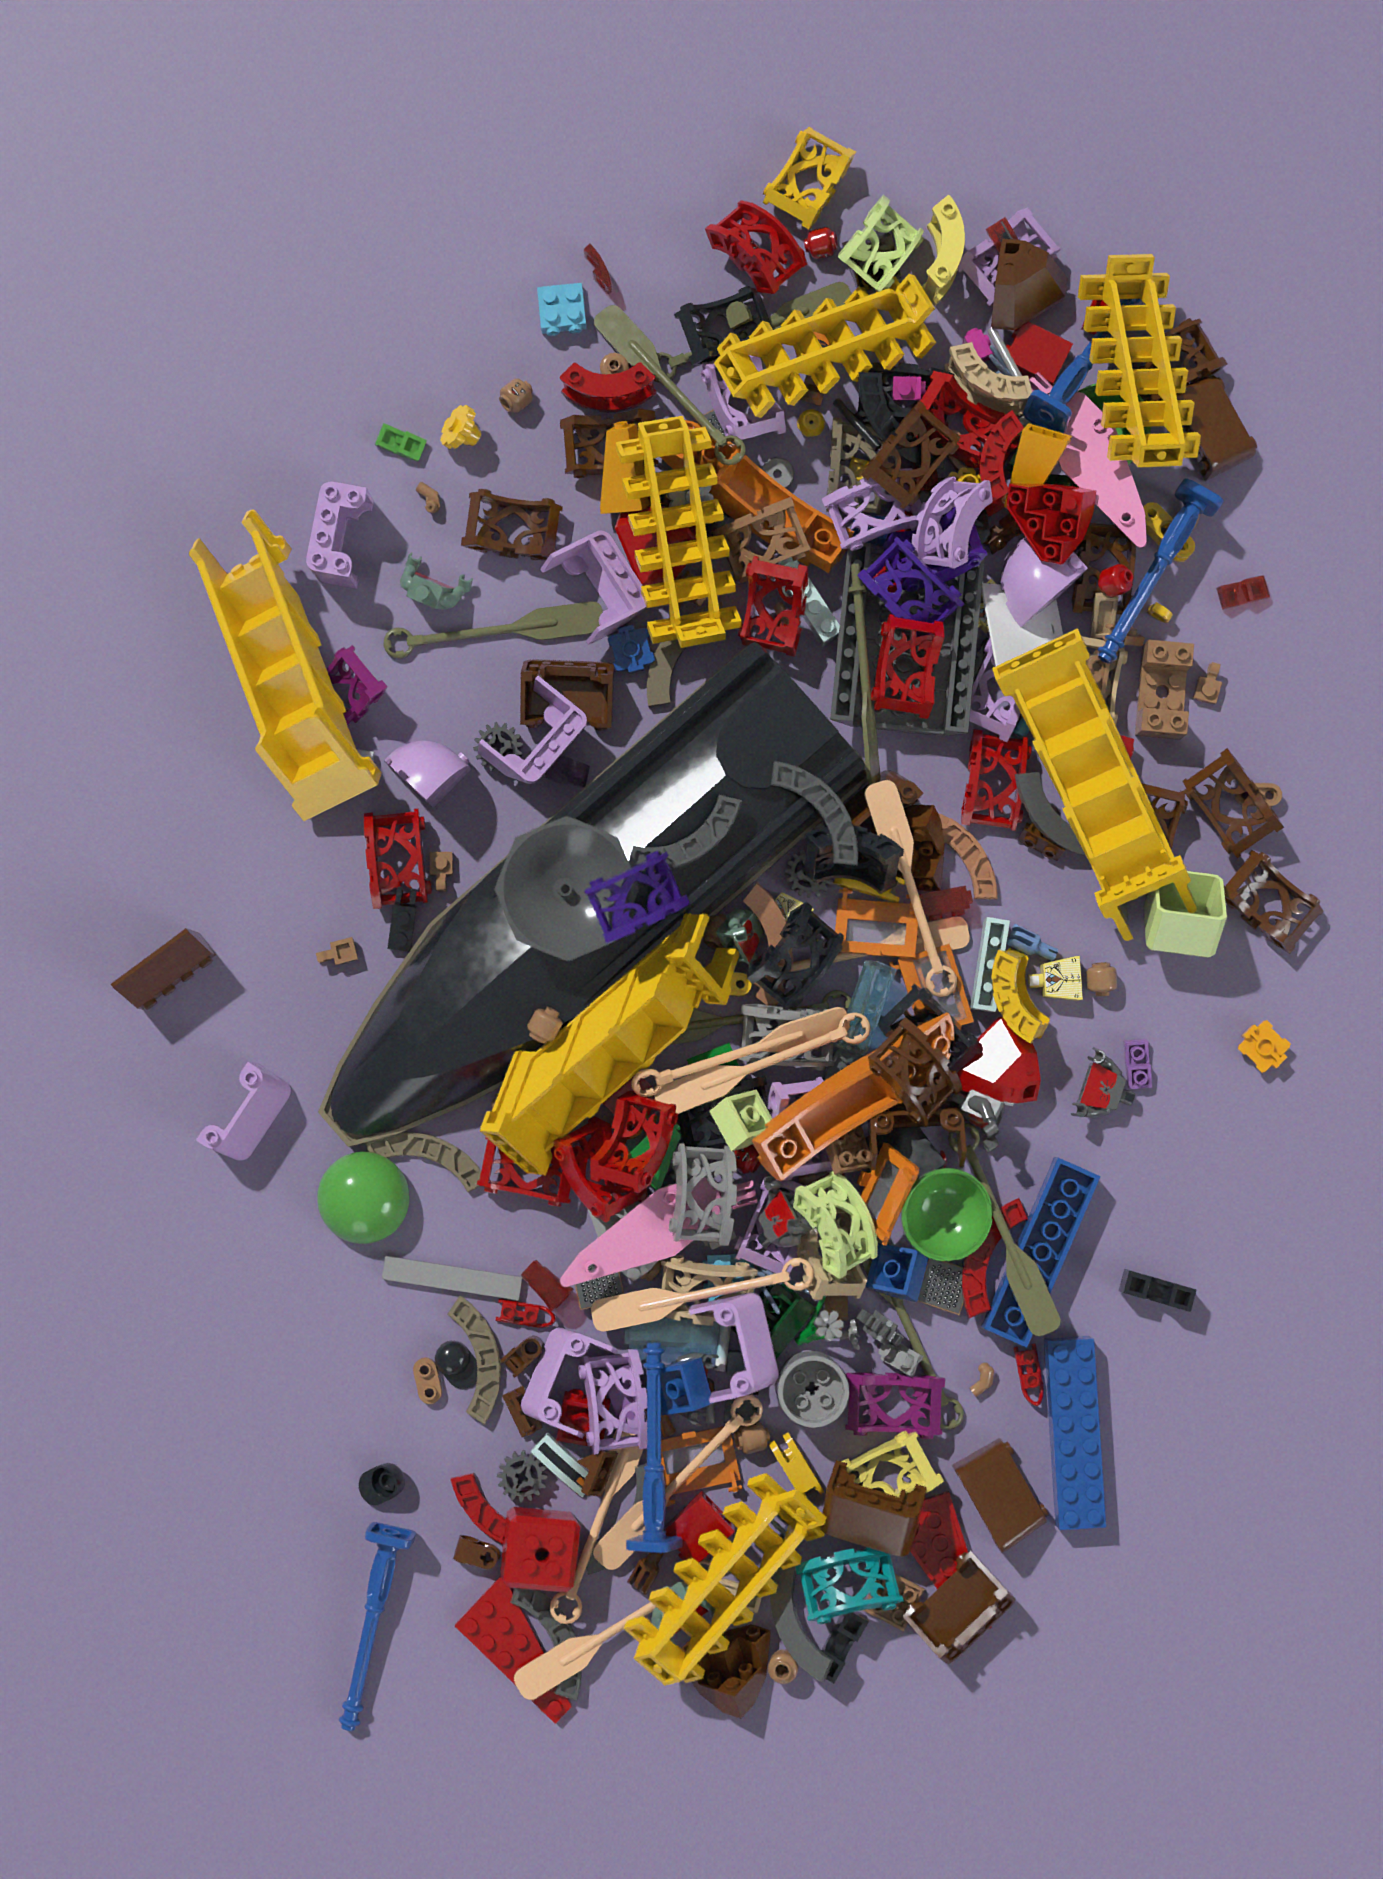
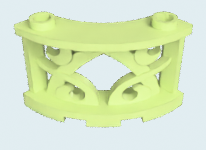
M884 194L868 212L867 217L863 221L865 228L862 232L857 230L838 254V258L850 266L878 292L890 288L895 281L892 277L913 249H916L924 240L922 236L924 230L919 228L917 231L889 206L890 200ZM874 230L882 233L892 230L897 250L877 252L879 238ZM870 240L872 244L867 245L865 241ZM850 257L865 261L863 268H860ZM897 259V261L892 266L891 261ZM871 262H876L873 266L874 275L878 272L879 268L884 271L882 278L878 282L867 274Z
M831 1171L830 1175L806 1187L801 1185L795 1188L793 1208L809 1222L812 1228H817L822 1238L819 1240L823 1257V1269L841 1279L846 1276V1271L869 1258L875 1259L877 1257L878 1241L872 1217L863 1199L846 1177L841 1174L834 1175V1172ZM835 1207L846 1211L850 1215L852 1223L849 1235L846 1231L837 1227L834 1221L836 1218Z

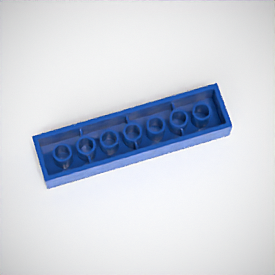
M1059 1157L1053 1158L1016 1244L1037 1264L1049 1293L1053 1289L1101 1177ZM1005 1269L990 1304L991 1310L987 1311L981 1327L1027 1348L1033 1334L1028 1328L1011 1289Z
M1090 1336L1044 1339L1055 1526L1059 1530L1106 1528L1094 1338Z

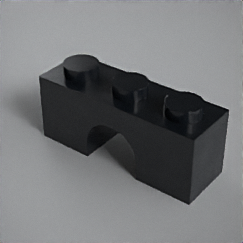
M1124 1269L1119 1287V1292L1188 1312L1192 1310L1197 1291L1194 1288Z
M728 1350L727 1376H733L737 1372L745 1371L746 1367L742 1351ZM759 1390L748 1395H758ZM736 1398L725 1400L724 1423H727L732 1418L731 1406ZM744 1400L743 1404L735 1410V1414L738 1413L745 1421L751 1420L750 1417L754 1412L757 1413V1407H754L750 1400Z
M855 1611L840 1615L821 1649L825 1655L833 1659L826 1680L833 1684L846 1664L845 1660L850 1648L855 1641L858 1642L869 1622L867 1616L863 1613Z

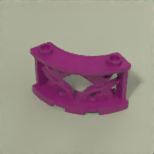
M353 645L347 649L345 647L339 649L334 654V660L326 669L332 684L344 683L351 685L348 699L352 708L349 710L345 707L347 712L343 713L348 727L352 720L354 723H357L369 711V705L378 702L388 687L383 680L379 682L354 653L356 648ZM345 664L349 666L348 671L345 668ZM355 693L360 694L359 700L355 698Z
M873 1372L846 1373V1379L849 1383L848 1424H845V1429L854 1431L853 1435L867 1436V1432L901 1433L907 1431V1433L917 1432L921 1439H933L934 1435L942 1434V1429H940L942 1388L945 1387V1378L928 1375L912 1377L905 1376V1373L886 1372L885 1375L873 1374ZM860 1385L865 1398L862 1401H859ZM892 1385H898L900 1395L904 1400L912 1404L908 1410L896 1418L890 1417L876 1403L882 1401L890 1394ZM877 1386H882L884 1388V1393L877 1397H873V1395L878 1394V1392L875 1391V1388ZM909 1387L914 1388L915 1392L912 1396L917 1397V1399L909 1397L906 1394V1389ZM931 1389V1402L929 1405L924 1402ZM868 1404L870 1408L865 1409L862 1416L868 1414L870 1420L865 1423H858L859 1407ZM921 1407L930 1410V1426H923L918 1423L920 1417L926 1419V1415L920 1411ZM877 1417L886 1424L875 1423ZM911 1418L912 1425H901Z

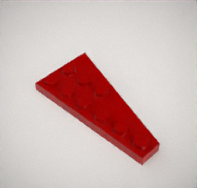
M949 1491L924 1499L918 1528L910 1551L937 1589L957 1571L956 1566L958 1563L956 1560L965 1552L968 1553Z
M500 1576L454 1626L515 1684L514 1675L516 1671L544 1654V1651L521 1607L510 1603L513 1592L505 1584L502 1576ZM555 1687L531 1701L556 1724L572 1707L569 1698L554 1694Z

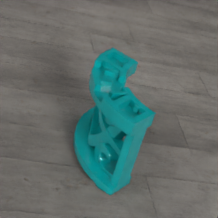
M869 1547L862 1551L857 1550L854 1553L853 1548L834 1552V1557L829 1556L827 1559L819 1556L795 1566L796 1573L800 1575L809 1613L807 1616L808 1621L826 1624L831 1622L833 1617L873 1608H882L883 1611L895 1609L896 1604L904 1600L903 1596L899 1594L891 1560L892 1554ZM861 1562L865 1563L866 1568L864 1570H870V1573L859 1570L858 1564ZM879 1563L881 1564L883 1575L878 1574ZM849 1564V1567L856 1575L868 1578L862 1589L854 1597L844 1594L833 1587L842 1576L843 1565ZM829 1569H834L837 1572L836 1576L830 1581H827L826 1579L831 1578V1575H828L827 1571ZM811 1575L815 1579L816 1583L819 1585V1587L815 1590L813 1587ZM876 1580L885 1581L887 1597L877 1594V1590H884V1587L880 1583H875ZM825 1591L826 1593L822 1596L821 1603L828 1601L830 1605L828 1608L819 1611L816 1595ZM870 1594L872 1599L864 1600L866 1596ZM837 1600L844 1603L843 1605L836 1606Z

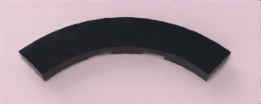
M858 372V388L863 410L875 433L885 442L891 434L896 436L894 432L900 424L892 416L886 404L882 386V373ZM909 433L906 435L908 442L918 439L916 437L912 439L913 436ZM920 443L912 448H903L896 444L895 448L900 456L921 465L922 453ZM936 445V447L939 449L944 447L941 445ZM931 455L930 465L937 458V456ZM944 460L936 469H944Z

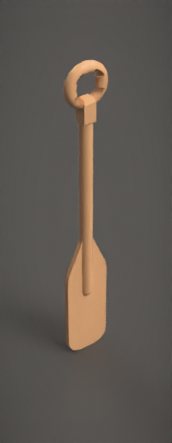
M883 780L868 786L865 791V798L877 835L879 836L881 833L889 837L904 849L903 856L899 858L898 869L902 872L932 967L926 976V987L934 996L945 997L955 990L957 976L951 968L941 965L911 873L914 842L896 785L892 781ZM943 970L948 971L949 974L947 976L949 982H952L949 989L947 987L940 989V993L933 990L935 988L934 982L930 980L931 976L934 973L936 975L943 973Z
M951 917L927 922L935 948L950 943L951 950L963 948L969 943L968 926L963 918ZM919 925L916 953L926 951ZM906 927L898 929L880 943L905 945ZM839 953L833 963L869 955ZM811 958L792 962L791 972L810 968Z
M835 1007L782 1024L758 1043L671 1071L670 1069L662 1072L650 1068L643 1069L633 1077L632 1089L639 1096L651 1097L657 1094L664 1084L673 1082V1079L760 1051L782 1052L838 1029L841 1019L847 1015V1012L842 1007ZM846 1021L843 1027L847 1032L850 1029V1022ZM654 1075L657 1085L654 1088L651 1087L642 1091L638 1080Z
M849 1013L841 1019L838 1029L746 1066L716 1065L664 1084L661 1090L654 1095L655 1100L667 1104H676L677 1114L727 1095L750 1073L841 1039L850 1044H859L869 1036L871 1030L870 1022L860 1013ZM855 1017L862 1020L860 1022L862 1028L866 1029L863 1036L861 1034L854 1036V1039L848 1038L847 1031L843 1027L846 1021L848 1023L854 1021Z
M793 1258L788 1260L781 1273L681 1294L658 1288H649L602 1298L592 1304L593 1324L599 1331H610L663 1319L686 1302L782 1282L792 1290H803L812 1283L814 1270L807 1260ZM800 1263H804L807 1266L805 1272L806 1276H809L806 1283L803 1281L796 1282L794 1286L789 1282L790 1275L787 1269L790 1265L795 1267L800 1266Z
M746 1395L734 1400L731 1406L732 1418L725 1424L726 1426L665 1488L666 1505L677 1489L731 1433H734L740 1425L750 1426L759 1421L762 1416L763 1407L757 1397ZM744 1400H750L754 1407H758V1413L754 1412L750 1417L751 1420L747 1421L738 1413L735 1414L736 1408H739ZM643 1500L634 1504L595 1545L593 1549L594 1557L605 1568L609 1570L617 1569L634 1552L626 1550V1541L642 1535V1531L645 1530Z
M622 1431L621 1437L631 1436L635 1434H630ZM639 1446L608 1450L616 1451L618 1456L578 1561L574 1587L568 1592L557 1593L550 1603L551 1615L559 1623H573L582 1613V1602L577 1595V1591L612 1498L635 1473V1467L638 1465L643 1449H640ZM566 1595L567 1599L572 1601L575 1599L578 1603V1606L574 1607L572 1612L574 1617L566 1619V1616L562 1614L557 1616L554 1608H558L560 1603L558 1598Z
M706 1559L700 1561V1565H708L707 1570L709 1571L711 1562ZM649 1602L599 1634L569 1638L521 1667L514 1675L515 1684L521 1695L528 1700H533L581 1671L588 1665L604 1641L624 1630L623 1628L627 1620L640 1616L645 1617L653 1612L656 1606Z

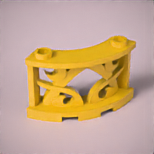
M809 126L804 131L801 130L795 139L797 145L789 160L772 183L769 182L763 191V195H765L763 203L765 205L771 203L803 221L801 225L807 229H810L819 219L824 206H828L836 192V189L833 188L834 185L840 182V178H844L856 154V151L845 148ZM811 138L823 144L821 156H816L817 148L815 144L811 152L806 151V145ZM827 147L841 156L826 155ZM799 157H801L803 161L797 163ZM822 166H825L824 172L829 171L831 173L830 176H822ZM812 167H817V180L823 189L811 188L800 193L796 185L795 174ZM812 195L815 197V200L811 201L807 196Z
M1008 948L1007 951L998 949L992 968L993 996L996 1006L1007 1022V1025L1018 1036L1031 1044L1035 1038H1042L1050 1018L1034 1005L1026 987V968L1029 957L1012 948Z

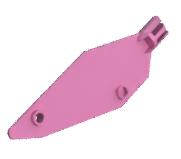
M1037 372L1035 374L1036 379L1033 377L1029 379L1032 392L1034 390H1041L1049 395L1053 386ZM1076 392L1066 404L1071 409L1072 415L1064 434L1071 435L1072 439L1059 459L1061 469L1078 487L1097 490L1095 504L1137 547L1142 548L1147 543L1145 511L1127 460L1109 461L1107 458L1110 435H1118L1116 428H1103L1101 426L1102 411L1084 393ZM1126 516L1131 518L1129 521L1122 520Z
M705 1177L691 1191L694 1200L703 1211L711 1201L721 1198V1192L715 1190ZM753 1180L737 1184L736 1205H731L733 1210L758 1203L757 1198L754 1197L756 1191L751 1188L754 1186ZM676 1184L657 1189L583 1249L560 1278L561 1285L568 1287L675 1256L694 1241L682 1239L679 1242L674 1241L672 1232H669L670 1218H673L675 1209ZM687 1204L685 1206V1211L690 1210ZM715 1205L709 1214L710 1217L713 1211L716 1215L720 1213L719 1206ZM686 1217L683 1221L682 1229L697 1230L700 1220L698 1219L694 1225L688 1226L691 1219ZM705 1224L703 1230H707L710 1227ZM595 1264V1268L592 1271H588L589 1265Z

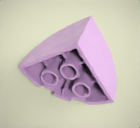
M1024 537L1007 554L1003 562V572L1001 573V589L1005 590L1008 600L1006 605L1018 625L1022 627L1059 598L1088 569L1087 566L1074 552L1062 565L1041 561L1027 538Z
M422 740L404 744L384 760L432 808L471 771L468 765L470 760L460 752L457 755L448 747L433 741Z

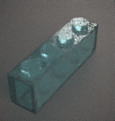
M865 960L847 1014L855 1012L864 1015L870 1022V1034L865 1041L859 1044H850L841 1039L836 1041L835 1047L855 1055L865 1056L868 1053L897 969L879 961ZM855 1017V1020L850 1022V1028L847 1031L848 1038L854 1039V1036L859 1034L863 1036L866 1029L862 1028L860 1023L862 1020Z
M664 1317L658 1321L625 1327L624 1344H629L630 1349H643V1345L656 1342L661 1343V1348L665 1350L666 1347H676L675 1351L689 1352V1348H699L700 1353H712L713 1349L718 1348L719 1323L713 1321V1326L693 1324V1319L681 1318L678 1321Z

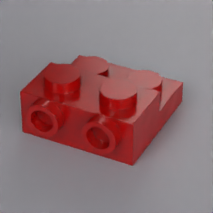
M571 1389L570 1392L565 1391L559 1423L583 1433L584 1436L580 1438L558 1429L556 1441L588 1446L586 1440V1433L589 1432L587 1395L583 1394V1391L580 1389ZM605 1395L602 1405L609 1412L611 1400L607 1399ZM598 1414L599 1422L603 1421L604 1419ZM606 1428L601 1429L600 1440L604 1439Z

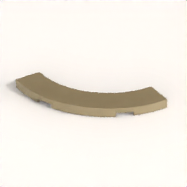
M719 602V609L723 608L722 602ZM708 606L700 608L691 614L708 611ZM678 639L661 642L654 654L655 661L650 665L647 679L648 707L670 704V681L673 668L686 648L680 647Z
M406 1132L365 1143L369 1152L380 1154L386 1158L411 1155L435 1161L451 1171L463 1184L467 1193L480 1187V1185H477V1180L480 1179L481 1174L479 1166L457 1146L438 1137Z
M460 1295L447 1315L461 1326L473 1346L477 1361V1383L466 1413L485 1425L493 1411L499 1392L501 1379L500 1357L495 1338L486 1320L468 1300Z

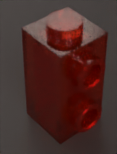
M966 886L920 894V901L926 918L929 917V921L943 919L942 915L951 913L952 917L965 915V910L970 909V904H973L971 891H967Z

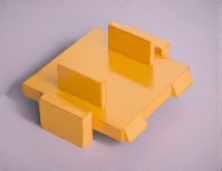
M1268 1020L1262 1021L1258 1026L1255 1024L1251 1025L1241 1035L1244 1040L1238 1045V1049L1244 1055L1246 1054L1262 1073H1265L1271 1066L1274 1069L1277 1068L1287 1058L1284 1053L1291 1045L1286 1038L1282 1039L1272 1029L1273 1025Z

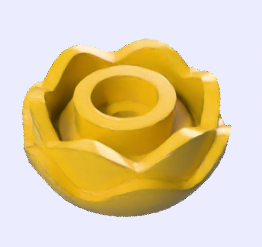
M807 409L799 415L797 427L806 437L818 436L825 427V418L820 411Z

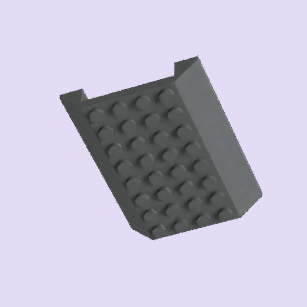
M867 542L858 550L851 551L847 549L830 720L858 728H862L863 701L854 596L848 592V588L853 586L851 564H860L861 571L863 569L867 570L885 552L884 549L871 548V543ZM899 552L901 559L906 558L902 552ZM985 558L981 561L980 565L971 568L956 578L944 582L949 588L953 585L962 594L959 598L963 601L964 605L962 607L958 606L943 621L945 638L940 650L938 663L933 664L932 667L934 670L931 676L935 677L934 705L929 718H919V714L884 708L875 710L874 701H872L876 729L938 736L968 733ZM938 585L933 586V591L941 589ZM867 587V591L863 593V605L872 692V688L875 687L877 664L883 638L881 636V627L883 622H887L889 614H894ZM925 588L913 592L902 590L897 602L900 605L909 600H918L924 603ZM940 595L938 601L943 602V604L935 605L932 603V608L939 610L949 598L945 595ZM913 605L909 611L911 614L917 613V608L921 612L923 608ZM930 612L926 621H928L934 614ZM895 629V640L901 638V632L905 633L907 641L910 640V630ZM917 645L916 654L919 658H922L925 654L924 649H920V651H917ZM890 646L889 653H891L895 648ZM910 649L899 655L892 663L895 673L903 683L913 673L922 672L923 666L913 661ZM886 674L885 681H889L890 679ZM914 679L909 688L911 689L912 684L918 688L920 686L919 680ZM887 687L885 697L900 700L902 692L899 690L896 695L891 696L892 689ZM906 697V700H905V701L917 702V701H915V700H913V699H911V698H909V697Z

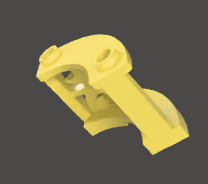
M947 195L932 208V219L926 227L934 240L937 258L927 270L928 279L922 288L934 306L950 290L964 251V224L960 211L950 195Z
M903 1431L894 1437L895 1439L885 1442L851 1461L849 1458L841 1461L847 1463L848 1473L851 1471L859 1472V1477L855 1478V1483L863 1482L862 1486L871 1489L882 1488L884 1493L899 1497L901 1489L910 1492L915 1488V1484L927 1487L926 1493L944 1482L940 1473L935 1474L916 1439L918 1437L917 1432L908 1434L907 1431ZM906 1446L909 1452L904 1454L901 1451L902 1447ZM910 1455L914 1460L912 1462L907 1461ZM871 1460L868 1467L863 1465V1463ZM880 1461L892 1462L903 1467L897 1477V1489L894 1490L891 1485L883 1481L872 1482L875 1469ZM906 1472H910L907 1475L911 1479L909 1483L903 1480V1475Z

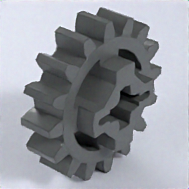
M495 722L494 728L487 724L486 732L478 731L481 738L474 739L479 744L481 739L485 741L493 734L492 739L486 743L492 748L496 747L498 738L501 745L504 746L499 752L503 757L508 752H512V754L517 756L523 755L518 750V748L523 747V743L517 742L521 736L520 734L514 735V727L508 730L507 723L499 727L498 723ZM502 733L507 734L513 741H506L502 738ZM478 746L473 747L474 751L478 752ZM478 754L476 756L477 760L483 759L481 765L485 767L489 764L490 771L493 772L495 767Z
M801 849V856L794 853L793 859L795 861H788L787 863L791 869L785 870V873L791 877L786 882H793L791 890L793 891L798 888L799 896L803 892H807V898H810L811 893L814 892L818 897L820 896L819 890L827 892L828 889L825 885H832L833 881L827 879L819 885V882L814 883L808 876H805V872L802 869L795 873V867L800 861L802 866L805 865L806 852L804 849ZM804 881L808 883L811 888L804 887L801 884H799V882Z
M862 1308L856 1317L865 1324L862 1330L884 1345L890 1341L894 1345L899 1346L904 1338L895 1331L898 1325L876 1310L871 1314Z
M522 1450L521 1455L518 1456L516 1451H514L512 1459L508 1456L504 1458L507 1463L506 1465H499L503 1472L498 1473L497 1477L502 1478L503 1481L498 1486H505L506 1489L503 1494L506 1495L510 1492L512 1494L511 1500L518 1496L520 1502H523L524 1497L527 1496L529 1501L533 1499L532 1494L534 1493L539 1496L541 1492L538 1488H545L546 1486L542 1480L547 1479L548 1475L542 1473V1471L547 1467L545 1465L540 1466L539 1463L541 1461L538 1458L535 1460L532 1452L527 1456L525 1450ZM517 1461H524L523 1465L512 1466ZM532 1465L536 1468L538 1477L533 1474L531 1470ZM525 1467H527V1478H524L523 1481H521L520 1485H518V1474L524 1471ZM507 1475L512 1478L513 1487L509 1484ZM527 1485L534 1486L530 1490L520 1491L522 1487Z

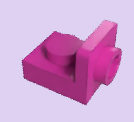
M893 376V400H921V395L925 394V381H921L920 376Z

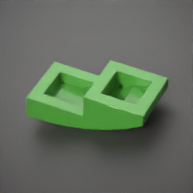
M383 423L374 445L405 458L419 461L427 440Z

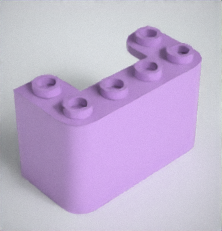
M327 482L320 488L306 557L308 567L320 582L357 589L359 577L351 572L352 561L341 550L347 519L359 521L362 513L366 511L372 512L374 501L366 487Z

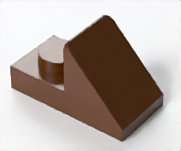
M601 1450L599 1454H592L577 1461V1463L589 1470L584 1479L582 1493L587 1496H602L618 1456L616 1451Z

